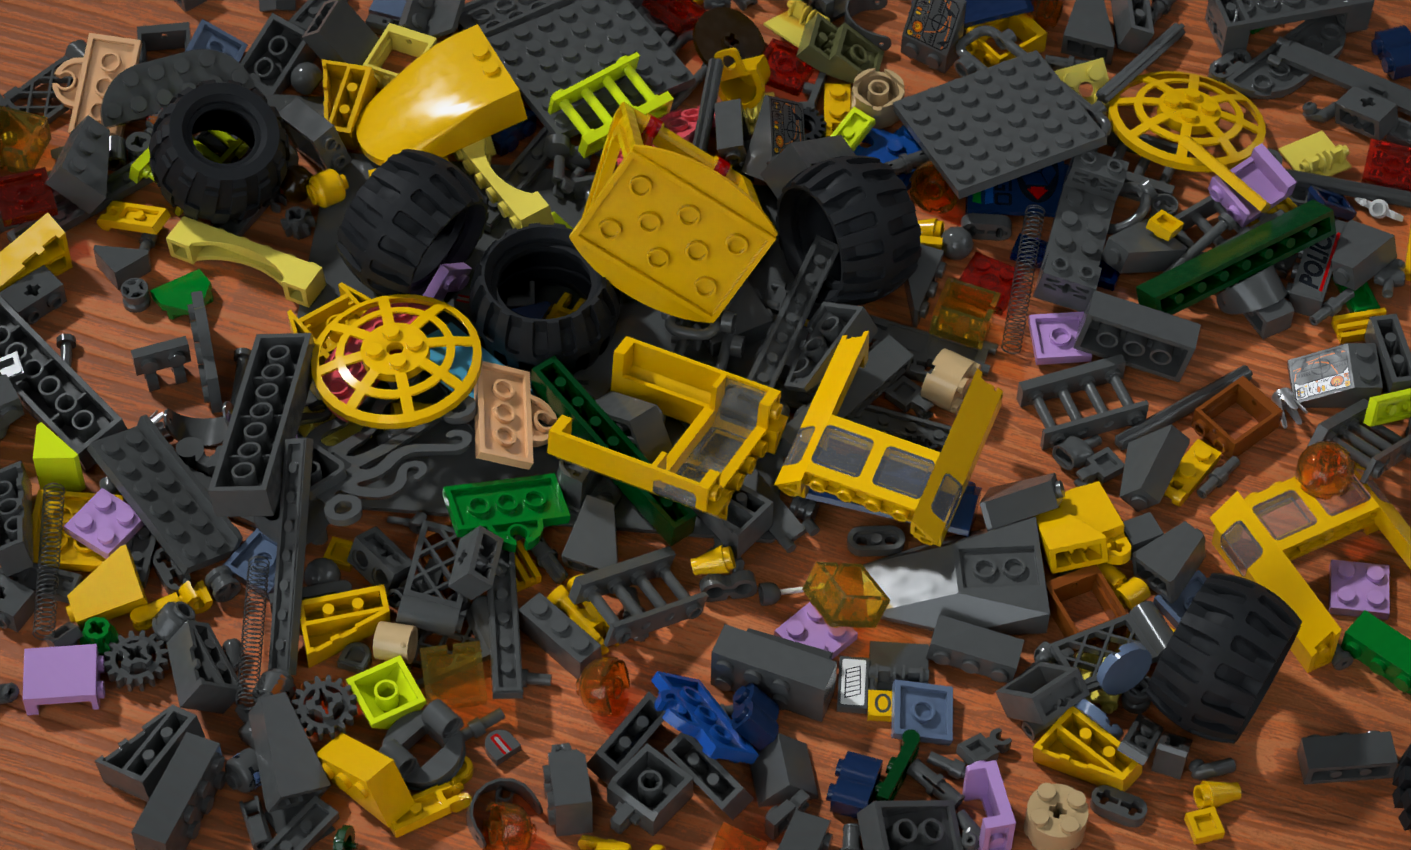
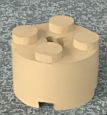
M876 68L862 71L855 77L853 82L851 109L856 107L874 118L876 121L874 129H883L895 124L899 117L893 110V102L903 99L905 95L902 78L895 72L884 69V72L876 71Z
M944 348L932 363L935 366L932 373H927L921 389V397L957 415L977 368L981 370V364Z
M1042 783L1029 798L1024 820L1026 837L1028 836L1036 850H1071L1073 848L1076 849L1081 844L1089 815L1085 795L1081 791L1063 784Z

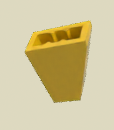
M1056 508L1032 516L1036 517L1041 552L1052 574L1109 562L1106 536L1063 509Z
M126 544L120 546L67 595L70 605L66 606V611L71 623L76 622L83 630L85 622L92 617H103L106 620H110L130 613L136 607L148 604L132 553Z

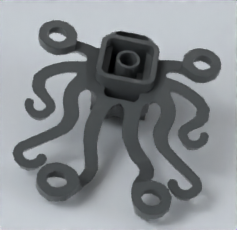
M421 372L415 377L408 379L409 387L421 382ZM381 380L379 381V383L376 385L375 388H379V385H380V383H381ZM387 382L390 385L388 390L398 389L396 382ZM468 396L456 408L442 417L429 423L411 427L380 446L356 456L347 455L364 445L376 431V428L364 426L361 431L334 446H327L321 440L345 428L350 421L345 422L336 417L315 427L306 436V438L314 439L306 545L311 542L314 545L326 543L328 541L326 527L329 524L349 526L359 521L362 517V503L360 499L383 500L395 496L407 482L408 472L418 471L413 475L417 482L424 479L428 469L427 465L423 461L414 460L400 466L396 479L390 486L386 488L363 487L382 479L401 461L414 456L460 455L465 453L471 444L472 435L464 430H451L446 433V437L449 440H462L459 444H407L431 429L442 419L453 425L470 422L477 414L475 399ZM378 399L370 413L383 414L388 404L400 399ZM317 400L308 405L309 410L314 412L319 409H325V411L303 413L300 425L324 422L333 413L322 400ZM465 409L463 412L454 413L455 411ZM381 461L377 466L371 469H366L369 466ZM281 491L273 516H254V523L259 531L275 543H278Z

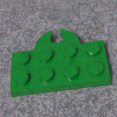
M555 473L443 487L442 495L457 538L464 537L478 526H482L503 538L502 550L508 552H516L517 541L512 535L523 536L525 538L524 548L528 551L539 543L544 526L567 524L570 521L571 515Z

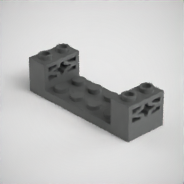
M1208 0L1205 20L1221 55H1225L1234 49L1247 50L1250 31L1253 29L1339 14L1344 24L1343 29L1345 33L1367 30L1374 0Z
M1092 150L1072 158L1065 176L1033 297L1072 310L1085 312L1094 290L1097 289L1102 269L1099 267L1105 240L1115 202L1125 181L1129 162Z

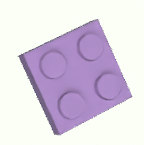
M1084 311L1029 315L1028 324L1036 365L1091 362L1092 354L1073 348Z
M101 488L64 525V531L75 540L107 559L120 546L127 544L145 524L129 504Z
M1331 559L1329 565V613L1359 617L1366 610L1378 619L1388 620L1390 614L1389 565Z
M815 597L774 630V636L833 652L832 659H834L857 640L858 632Z

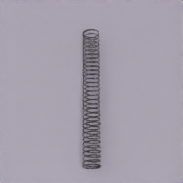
M1029 205L1025 209V219L1023 220L1021 241L1019 243L1017 263L1012 282V290L1016 288L1021 291H1014L1012 293L1011 290L1001 349L1010 354L1021 352V344L1023 343V334L1013 331H1023L1018 327L1026 325L1025 321L1027 320L1028 303L1030 302L1029 298L1031 297L1032 286L1026 282L1033 281L1034 271L1029 270L1032 268L1023 267L1026 269H1018V266H1031L1028 264H1035L1037 262L1038 245H1040L1039 241L1041 239L1042 223L1044 222L1045 209L1039 205ZM1029 206H1038V207H1030V208H1038V209H1041V210L1044 211V213L1042 214V213L1037 212V211L1028 212V211H1027V210H1028L1027 208H1028ZM1035 212V213H1039V214H1041V215H1034V214H1030V213ZM1030 217H1038V218H1040V219H1032V220H1028V221L1026 220V218H1030ZM1029 221L1039 222L1042 226L1039 227V228L1029 227V226H1031V225H1032V226L1040 225V224L1031 223V222H1029ZM1041 229V231H1040V232L1038 231L1037 233L1028 231V230ZM1040 233V236H1038V237H1031V238H1024V237H1023L1024 235L1028 236L1027 234L1036 235V234ZM1025 243H1032L1035 246L1027 245L1022 248H1033L1035 250L1021 251L1022 248L1020 246ZM1037 251V253H1034V254H1033V255H1036V258H1034V259L1024 258V256H1027V257H1032V256H1033L1032 254H1026V253H1024V252ZM1028 286L1031 287V289H1028V290L1019 289V288H1026V287H1028ZM1019 304H1027V305H1028V306L1025 307V308L1016 307V306H1023V305H1019ZM1012 306H1014L1015 308H1019L1009 310V308ZM1024 317H1025V320H1022V321H1015V320H1013V319H1019V318H1024ZM1009 324L1012 325V326H1016V327H1008V328H1006V326L1009 325ZM1005 338H1009L1011 340H1021V343L1016 341H1003L1005 340ZM1005 344L1016 345L1019 348H1010ZM1004 345L1009 349H1020V351L1011 353L1004 350L1002 346Z
M64 486L61 488L63 493L60 491H49L61 493L58 495L49 494V492H46L48 488L45 489V487L43 491L33 636L37 638L34 635V632L37 633L36 630L53 632L50 635L37 633L41 636L53 635L51 638L55 636L54 624L56 623L55 614L59 578L54 574L59 572L60 567L59 562L55 560L60 558L61 553L60 548L56 546L61 544ZM63 495V498L60 500H52L48 498L51 496L60 497ZM49 501H58V502H61V504H57V505H56V504H50V503H47V502H49ZM52 505H53V506H59V507H61V508H60V509H51V508H48L47 506H52ZM49 510H57V511H60L61 513L55 514V513H49V512H47V511H49ZM47 515H58L60 517L50 518L47 517ZM56 519V520H59L60 522L51 523V522H48V521H46V520ZM57 524L59 525V527H49L46 525ZM53 528L58 529L59 531L50 532L45 529ZM56 533L60 536V539L57 541H48L45 538H57L59 536L53 537L45 534ZM43 539L47 542H54L58 544L55 546H41L42 544H44L42 542ZM55 547L57 550H47L44 548ZM59 550V553L56 554V555H48V554H45V553H44V552H56V551ZM53 556V557H56L57 559L51 560V559H46V558H43V557ZM45 561H54L58 564V567L55 569H47L43 566L56 565L44 563ZM52 570V571H55L56 573H51V574H50V573H45V572H42V571ZM44 575H53L57 578V581L54 583H46L42 580L55 579L43 577ZM50 584L54 585L55 587L49 588L41 585ZM51 589L54 590V592H44L41 590ZM42 594H52V595H54V596H53V597H45V596H42ZM41 599H52L54 601L46 602ZM49 603L53 604V606H43L40 604ZM42 608H50V609H53V610H52V611H43V610H40V609H42ZM41 613H51L53 615L44 616ZM39 618H51L53 620L46 621ZM47 622L52 625H41L39 623Z
M263 556L251 557L248 560L235 701L239 708L245 710L252 709L253 707L242 706L237 700L241 701L239 698L255 699L259 695V677L265 626L264 618L270 561ZM255 558H264L268 561V566L257 565L252 567L250 561ZM251 572H257V573H263V572H265L266 575H261V574H254V575H253ZM251 577H265L266 579H252ZM249 578L252 579V580H254V581H259V582L264 581L265 584H261V583H251V582L249 581ZM250 585L265 586V588H252ZM249 590H264L265 592H251ZM249 594H255V595H261V594H263L264 597H258V596H253V597H251ZM249 599H263L264 601H250ZM251 602H252V603H256V604L262 603L263 606H258V605H252V606H251V605H249V603H251ZM246 605H249V607L263 608L264 610L260 611L248 609L249 611L246 612L245 607ZM250 611H251V612H257V613H258V612H261V613H263V614H262V615H257V614H251V615H250L248 612H250ZM248 616L262 617L263 619H249L251 621L262 622L261 624L248 623L247 621L249 620H245V618H247ZM247 626H261L262 628H248ZM246 630H260L261 633H249ZM246 635H260L261 637H247ZM245 639H259L260 642H248ZM246 643L259 644L260 646H259V647H256V646H247V645H245V644H246ZM245 648H258L259 651H247ZM246 652L259 653V655H258V656H255V655H246V654H244V653H246ZM244 657H257L259 660H246ZM246 661H248V662H257V663H259V664H258V665H253V664H245V663H243V662H246ZM244 666H249V667H255V666H256V667H258V669H256V670H254V669H245V668H243V667H244ZM245 670H247V671H256V672H258V673H257V674H250V673H249V674H245L243 671H245ZM244 675L257 676L258 678L252 679V678H244V677H242V676H244ZM242 680H255L257 683H244ZM244 684H247V685H255L256 688H250V687H246V688H245V687H243V686H241V685H244ZM243 689L255 690L256 692H255V693H252V692H243V691H241V690H243ZM241 694H254L255 697L241 696ZM255 699L254 702H244V701H241V702L247 703V704H251V703H255V702H256V699Z

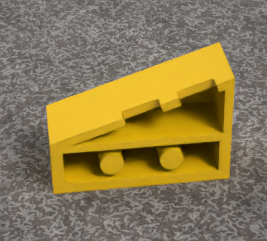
M322 59L324 118L335 126L345 148L356 150L358 144L356 136L357 120L364 107L373 99L377 87L373 69L369 66Z
M46 213L0 252V292L43 265L55 276L73 268L66 234L49 213Z
M384 584L302 600L300 628L309 668L343 651L348 644L360 642L375 634L376 627L380 621L391 622Z
M1074 706L1069 708L1033 746V762L1097 786L1107 785L1126 792L1142 774L1141 764L1117 750L1121 742Z
M341 732L316 753L328 780L333 782L388 828L391 826V822L399 820L415 804L394 760Z

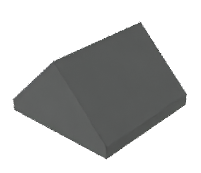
M778 733L776 739L761 751L754 748L759 756L749 766L758 807L779 805L786 799L790 801L800 789L810 796L809 800L818 799L806 743Z

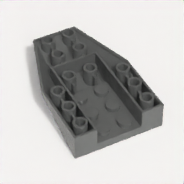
M1036 517L1023 519L987 531V528L971 531L969 536L957 534L945 537L941 547L934 544H924L863 564L869 617L934 631L940 614L1006 635L1047 633L1050 610Z

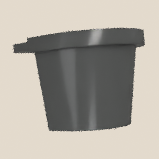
M560 459L555 475L569 513L578 516L587 495L596 497L601 494H608L612 497V503L616 509L622 495L619 491L600 484L604 475Z

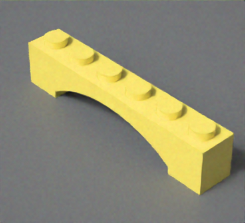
M491 136L453 152L457 161L462 160L467 173L474 175L479 188H485L491 203H497L501 215L504 218H509L513 229L528 227L532 223L554 225L555 222L550 206L538 191L529 193L519 190L504 182L493 171L491 159L492 156L496 155Z
M183 216L166 237L172 257L193 265L196 261L224 260L253 267L277 281L283 287L287 300L308 308L326 286L323 268L318 264L296 258L289 253L280 252L268 245H261L250 241L246 237L234 235L222 228H215L204 224L200 220L196 221Z

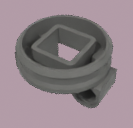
M436 699L428 704L424 710L411 712L398 719L387 731L382 747L378 752L394 760L408 789L424 791L435 785L440 786L449 782L463 765L466 747L460 729L464 726L462 718L442 700ZM428 734L442 749L420 767L417 759L408 750Z

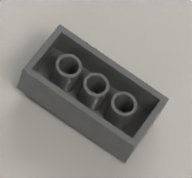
M1094 290L1080 321L1073 348L1101 358L1122 354L1126 360V366L1180 382L1196 349L1201 324Z
M724 624L711 655L712 685L723 691L736 692L740 687H746L748 684L753 683L779 705V710H788L820 722L823 721L835 693L836 661Z
M186 732L131 832L136 850H186L191 839H196L203 816L210 813L217 790H221L226 783L225 775L227 772H225L224 757L222 756L220 743Z

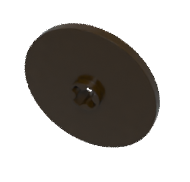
M726 7L712 8L702 14L694 26V46L698 56L707 67L709 60L714 58L716 52L729 48H736L742 60L765 54L764 39L758 27L750 18L737 10ZM731 56L723 57V63L726 67H730L735 62Z

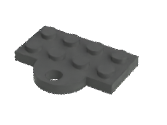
M202 291L191 292L193 304H188L187 307L190 321H192L190 324L198 364H200L198 369L201 385L204 386L202 387L204 402L211 404L212 414L223 412L203 294Z

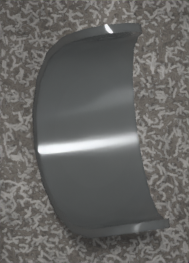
M846 0L845 23L882 51L888 50L892 44L889 37L867 31L857 25L852 19L854 15L862 11L883 9L887 5V0Z
M1271 265L1256 275L1219 293L1216 296V301L1224 313L1243 314L1277 303L1286 296L1287 291L1274 266Z
M225 401L222 408L223 416L205 419L183 416L171 409H166L163 416L164 425L168 433L177 441L183 438L195 437L203 440L204 447L221 445L225 438L234 405L229 401Z
M498 778L485 783L476 791L466 812L467 827L473 839L481 848H485L487 845L473 817L474 802L482 794L503 787V790L520 795L537 814H542L543 808L538 798L526 784L513 778Z

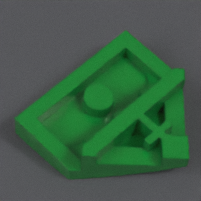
M200 269L150 290L152 299L162 310L167 311L169 320H174L182 315H189L187 305L193 304L191 292L202 291L205 306L214 300L211 292V282Z

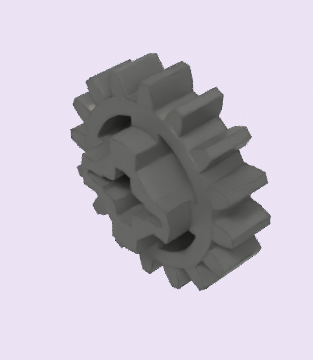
M141 630L139 636H135L133 631H129L128 638L119 635V643L110 642V651L104 652L106 661L104 662L105 672L108 673L109 681H116L117 688L119 689L127 685L129 692H132L135 686H139L142 692L145 690V684L148 683L150 686L155 687V679L163 680L165 678L163 670H169L168 660L170 658L164 641H157L156 634L154 633L146 637L145 630ZM153 653L156 655L155 661L152 659ZM118 660L121 661V669L117 666Z
M327 675L325 681H321L318 676H315V683L312 685L308 681H304L305 690L297 689L295 691L297 699L292 700V706L303 729L307 727V736L311 737L315 732L318 733L319 740H322L324 734H329L331 739L335 738L336 731L345 734V724L353 726V716L358 714L357 706H355L357 704L356 695H351L352 687L350 685L343 687V680L341 678L336 680L335 683L332 682L331 675ZM321 701H324V705L327 706L328 714L323 709Z

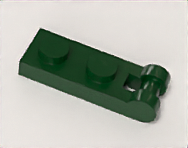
M910 729L903 733L901 750L897 758L892 756L886 768V773L888 774L884 781L879 780L875 787L873 797L876 798V801H894L907 777V769L918 756L920 735L917 731Z

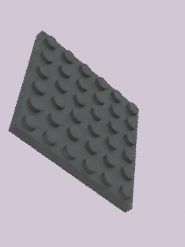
M580 0L487 38L519 88L522 99L551 134L560 133L569 138L580 134L562 109L551 115L548 113L547 110L552 94L559 89L565 90L615 64L624 55L630 56L638 52L640 58L636 71L655 95H661L667 91L674 95L696 85L694 75L629 0ZM626 75L614 81L633 106L639 107L646 103V100ZM603 87L593 92L607 112L613 117L620 105L609 91ZM584 98L572 103V106L590 129L603 124Z
M1037 50L893 102V110L958 199L1107 145L1105 133Z

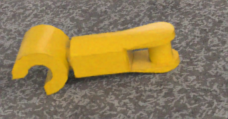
M1107 562L1097 564L1123 608L1128 606L1132 610L1136 605L1151 596L1149 587L1140 578L1133 577L1126 582L1127 577L1114 565Z
M189 580L179 588L178 593L180 596L174 592L152 603L134 608L130 613L134 629L139 632L150 629L153 618L168 602H185L194 610L195 614L207 611L211 608L213 600L203 580L198 582L194 588H192Z

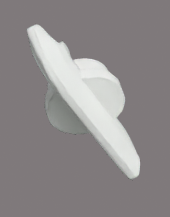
M1354 198L1358 204L1368 208L1369 213L1374 218L1381 219L1387 216L1400 222L1404 220L1403 215L1390 210L1387 202L1382 199H1376L1371 202L1364 198Z

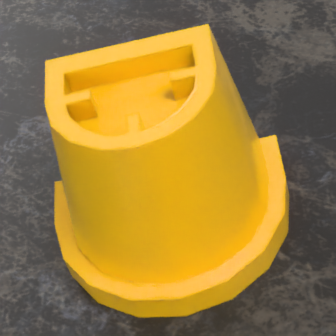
M736 48L716 52L714 55L716 59L719 58L723 61L724 56H731L735 60L730 67H726L725 64L723 66L718 92L722 101L741 99L744 110L756 107L764 97L765 85L770 78V67L765 54L742 60Z

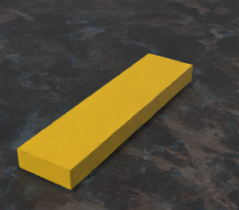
M1187 135L1180 140L1179 143L1259 211L1265 214L1270 209L1271 204L1193 138Z

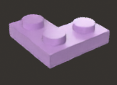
M464 262L441 264L423 296L443 301L448 292H457L469 282L468 275L472 268Z

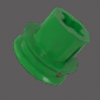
M92 617L85 622L82 630L84 636L80 638L81 645L97 644L99 655H104V652L110 651V642L119 643L116 628L105 618Z

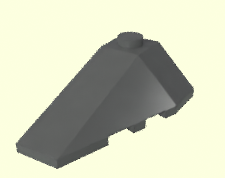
M823 302L808 322L806 329L809 333L806 340H801L799 345L801 350L800 356L793 361L784 387L788 390L808 392L819 384L842 336L848 335L847 339H850L851 337H860L864 331H869L870 344L879 329L866 309L862 306Z

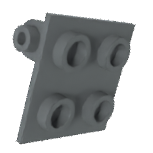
M870 641L868 690L892 691V684L895 679L928 684L929 659H926L929 645Z

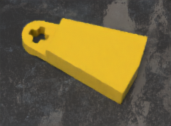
M1097 481L1065 491V497L1062 498L1063 500L1059 508L1106 536L1109 561L1107 563L1112 565L1127 563L1131 559V544L1124 534V523L1101 483Z

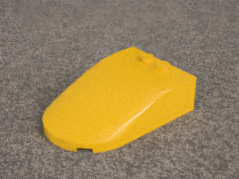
M477 24L434 45L392 79L360 113L356 124V136L364 155L373 163L381 166L389 157L401 153L404 149L419 150L441 158L526 120L527 115L519 88Z

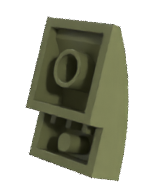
M818 13L805 24L796 57L827 75L853 83L855 77L864 70L876 68V71L880 70L884 51L845 22L837 28Z

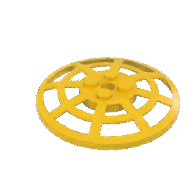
M1161 71L1139 75L1110 100L1108 106V119L1111 121L1112 130L1127 147L1150 161L1178 170L1213 172L1198 158L1187 157L1188 150L1179 143L1184 136L1188 135L1191 137V134L1200 135L1210 132L1213 137L1191 138L1201 146L1220 144L1227 156L1216 159L1228 169H1232L1249 158L1253 149L1261 143L1263 144L1266 135V125L1262 114L1246 96L1225 83L1193 73ZM1141 83H1147V85L1139 90L1136 97L1119 98L1120 94L1127 89ZM1184 83L1188 84V88L1174 89L1167 84ZM1200 86L1219 95L1209 96L1199 91L1198 88ZM1155 87L1164 92L1160 98L1144 97L1147 92ZM1228 102L1236 115L1222 111L1219 104ZM1237 102L1241 103L1253 115L1258 126L1244 119L1242 109ZM1134 105L1136 116L1141 124L1129 130L1120 118L1118 106ZM1143 105L1157 106V115L1149 118L1144 111ZM1220 119L1234 123V126L1226 133H1223L1217 127ZM1163 123L1167 127L1180 132V135L1167 131L1158 125ZM1242 127L1257 134L1254 141L1240 152H1237L1230 142L1241 132ZM1150 130L1164 139L1178 143L1176 154L1168 153L1153 147L1138 137Z
M416 294L380 296L350 307L326 326L313 348L311 357L312 379L322 401L342 418L361 426L376 429L410 428L442 417L468 397L481 373L483 361L481 341L469 319L458 309L446 302ZM417 303L431 307L424 311L411 307H391L390 304ZM379 306L380 310L364 315L351 325L341 324L362 311ZM442 311L454 316L467 328L470 336H453L447 325L436 316ZM393 314H410L418 317L410 324L395 323ZM382 317L383 325L371 332L359 328L370 320ZM430 321L439 328L443 336L427 338L420 329ZM332 332L343 334L337 344L336 359L319 366V355L323 343ZM350 337L363 341L360 351L344 356L345 346ZM455 346L473 347L472 363L463 381L449 372L455 358ZM447 347L441 366L429 360L430 348ZM396 349L402 351L401 353H395L393 355L389 354L390 351ZM362 361L367 374L360 382L349 372L346 366ZM338 369L343 380L355 390L347 404L340 401L330 392L322 376ZM423 370L432 374L423 382L409 387L408 379L415 377ZM378 379L386 382H396L398 389L388 390L371 386ZM441 380L454 389L450 395L438 403L414 411L412 396L429 390ZM365 395L378 399H400L403 414H374L358 410L357 408Z

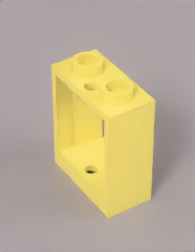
M389 23L362 66L372 67L377 87L383 89L398 75V73L381 68L392 49L419 57L437 44V38Z

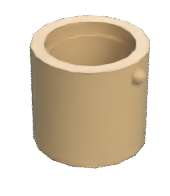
M380 621L376 627L373 639L374 658L388 661L401 655L405 664H411L415 658L418 645L417 627Z

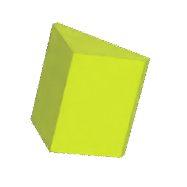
M40 422L36 426L33 461L40 490H44L45 487V489L48 488L47 490L63 491L61 488L64 486L65 491H83L86 486L79 455Z
M401 655L346 679L347 685L352 687V694L356 695L357 703L371 728L389 730L398 719L411 712L419 711L426 705V699Z

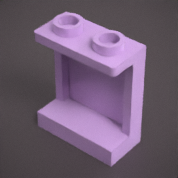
M1262 143L1253 149L1249 158L1231 169L1236 176L1271 204L1270 209L1292 195L1297 183ZM1218 175L1211 178L1208 187L1211 197L1214 201L1220 202L1226 209V212L1242 228L1264 214Z
M97 644L24 649L23 703L26 714L39 715V705L91 702L93 710L100 709V699L105 698L104 680L100 681V673H105L104 655H99Z
M983 760L976 761L966 766L962 795L965 796L964 801L980 799L984 807L986 818L982 819L978 850H1011L1016 822L996 760L988 762Z

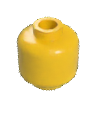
M327 169L311 176L309 184L306 186L311 202L314 205L318 204L322 208L342 202L346 198V189L349 188L344 174L339 175L334 169Z

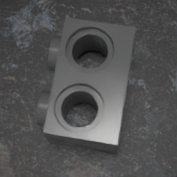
M377 526L355 536L347 561L373 586L384 584L386 595L389 590L398 588L400 583L408 578L412 560Z

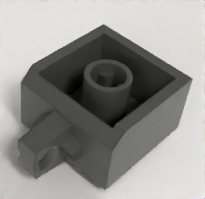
M570 743L552 745V750L548 753V765H543V784L545 799H547L549 826L555 825L556 837L593 832V809L586 756L577 749L572 750Z
M647 743L611 779L607 786V802L615 807V811H617L610 819V828L620 835L633 823L654 837L693 797L694 778Z

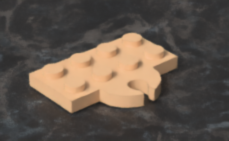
M89 33L84 57L69 59L56 69L54 73L56 77L62 79L70 76L73 78V83L69 87H61L58 83H52L57 99L65 107L73 109L68 129L69 135L87 115L101 124V104L106 90L116 76L127 68L139 63L142 49L141 40ZM126 124L108 128L110 136L117 135L123 137Z
M482 361L481 373L474 386V399L477 408V414L474 417L475 457L481 460L529 470L534 464L533 447H540L548 443V433L552 427H544L538 420L544 421L547 425H553L557 420V416L550 405L541 398L531 395L530 372Z

